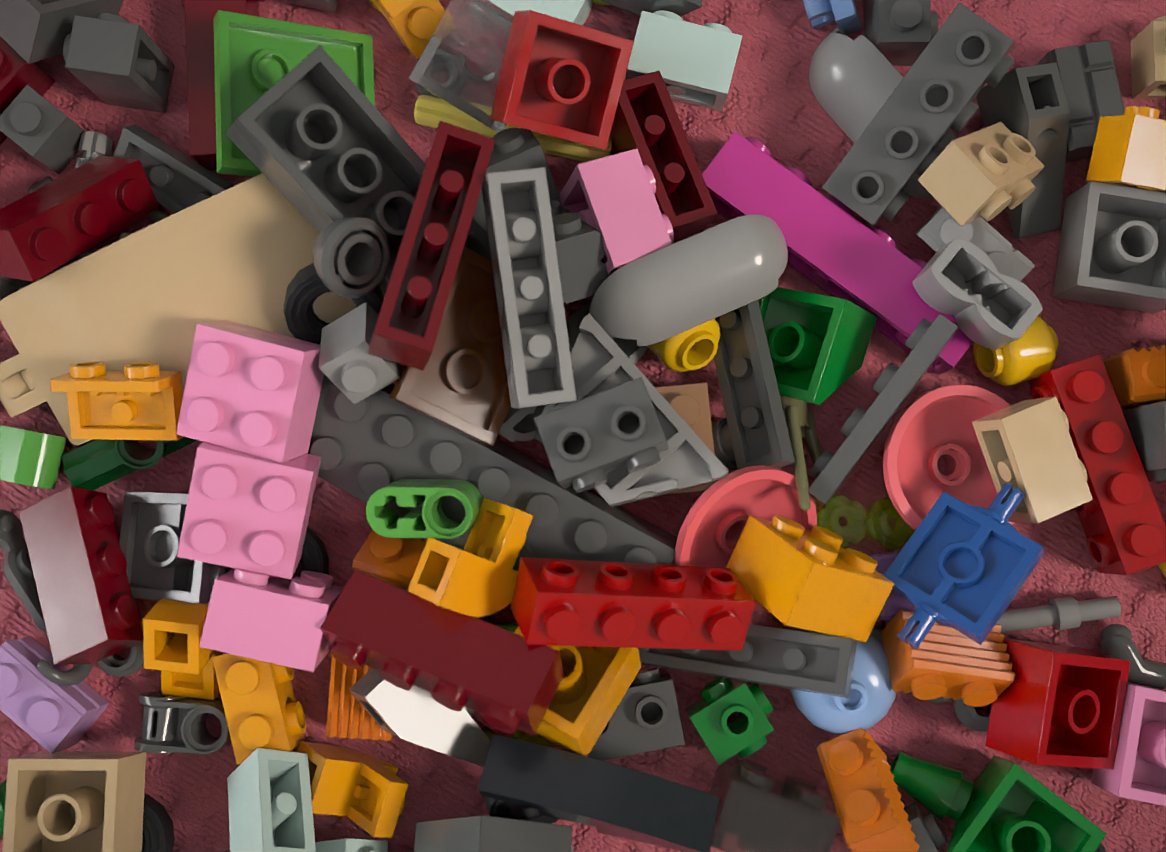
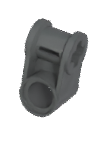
M161 691L139 694L138 703L144 705L141 737L134 741L135 750L147 753L180 752L205 755L212 754L232 744L222 698L206 700L186 696L161 694ZM209 713L218 717L222 724L220 738L213 737L206 728V719Z

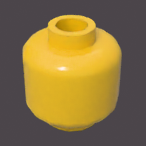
M1037 316L1018 340L994 350L974 343L975 363L984 376L1003 386L1038 378L1042 373L1048 372L1053 367L1058 349V338L1053 328L1047 325L1040 316Z
M714 318L661 342L647 345V347L670 370L676 372L697 370L706 366L715 356L720 339V327Z

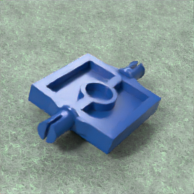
M1004 484L988 509L967 505L943 491L883 575L894 583L892 591L907 599L915 608L913 615L897 634L903 642L909 643L912 648L918 650L919 645L935 623L952 627L980 645L984 642L1044 555L1043 546L1018 533L1008 521L1017 506L1025 498V495L1018 488L1015 487L1013 491L1012 485Z

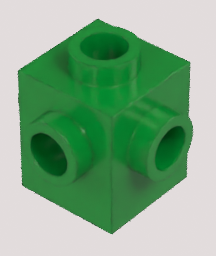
M719 677L700 690L703 698L685 708L690 720L718 765L735 754H738L740 758H744L758 751L767 742L765 736L774 730L766 717L774 709L757 683L748 687L744 681ZM739 712L735 719L727 720L730 714Z

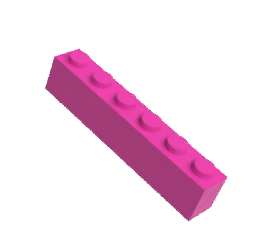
M734 131L702 173L719 215L727 221L750 214L764 215L774 220L786 240L788 249L787 265L831 297L847 299L877 316L874 329L910 354L912 350L904 344L923 318L933 323L937 316L941 314L958 326L954 316L933 309L916 292L912 281L925 267L926 262L916 258L911 260L895 248L896 244L888 234L877 228H867L853 217V211L840 200L834 197L827 199L812 188L811 180L803 172L794 167H787L786 169L770 157V151L759 140L749 136L744 138ZM959 326L957 332L929 368L937 375L954 368L973 342L963 333Z

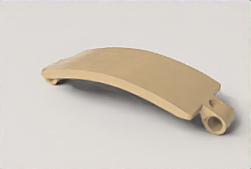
M262 173L147 226L0 300V321L19 354L0 363V401L10 418L47 401L69 441L73 445H81L93 439H71L67 393L52 392L50 389V379L69 373V365L96 361L105 362L106 370L124 371L123 366L126 364L156 362L159 363L160 371H181L184 395L197 323L228 320L295 338L288 329L283 311L286 291L289 283L298 271L313 263V243L320 233ZM334 292L324 293L313 303L314 313L327 323H332L356 308L351 298L342 297Z

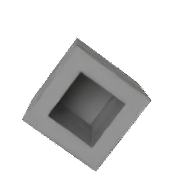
M367 302L323 327L321 333L319 369L353 404L360 402L400 379V363L368 354L379 315Z

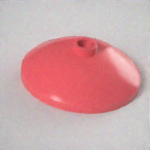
M971 385L942 386L916 397L895 419L884 447V481L895 509L914 530L918 528L943 491L967 505L987 509L998 495L972 421L1009 407L1010 405L1001 397L986 389ZM941 456L946 462V469L942 474L937 468V461Z
M756 465L745 467L726 475L723 479L710 486L688 512L676 542L675 565L726 568L749 515L772 521L774 515H781L799 523L806 531L811 532L813 526L817 525V513L810 492V509L803 511L799 506L795 476L781 468ZM757 601L753 612L763 608Z

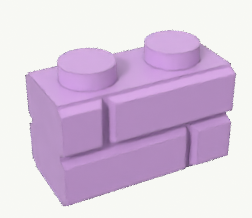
M26 637L19 640L5 641L0 646V710L51 754L75 745L105 711L109 702L84 681L77 685L63 686L54 684L46 679L37 668V663L40 660H46L52 667L60 671H68L70 669L64 664H54L52 654L34 638Z

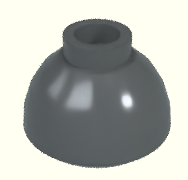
M346 217L330 223L316 237L312 248L313 262L317 275L328 289L345 298H359L372 292L384 278L390 260L389 242L383 229L374 221L361 217Z

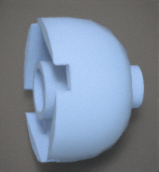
M809 631V633L830 635V634L820 633V632H816V631ZM872 634L869 635L866 642L855 640L857 646L849 698L790 689L796 707L814 726L832 734H846L858 728L870 729L887 715L896 697V692L892 689L889 662L884 645Z

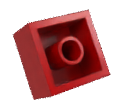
M533 10L515 11L490 119L606 150L634 41Z
M1004 638L1003 643L1007 644L1006 653L1010 654L1008 662L1012 663L1011 672L1015 673L1014 682L992 703L985 746L1035 765L1114 769L1131 661L1079 647Z

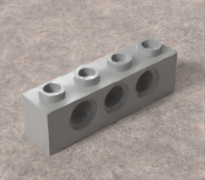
M543 167L487 173L481 189L511 408L576 400L546 169Z

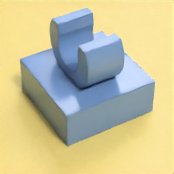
M803 0L808 20L811 21L813 29L828 25L835 20L838 28L843 29L845 36L862 30L854 0Z

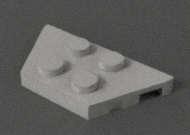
M590 314L585 316L579 326L580 333L570 354L576 400L546 404L541 415L642 377L669 448L660 452L661 461L650 467L629 472L627 465L605 473L608 481L594 488L610 507L717 481L728 475L729 471L596 320Z

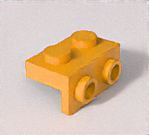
M93 361L69 365V373L50 379V389L52 392L67 393L71 439L177 441L184 437L176 434L183 400L181 371H160L159 363L156 362L130 363L123 366L124 371L106 370L105 362Z

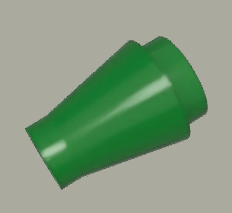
M901 751L897 753L891 765L890 771L895 776L894 782L939 819L944 818V816L955 821L959 819L973 789V781L963 777V770L909 756Z

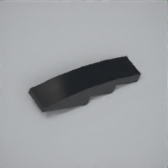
M494 734L478 786V791L483 797L537 808L540 815L595 826L598 833L683 852H711L720 805V797L664 778L568 751Z

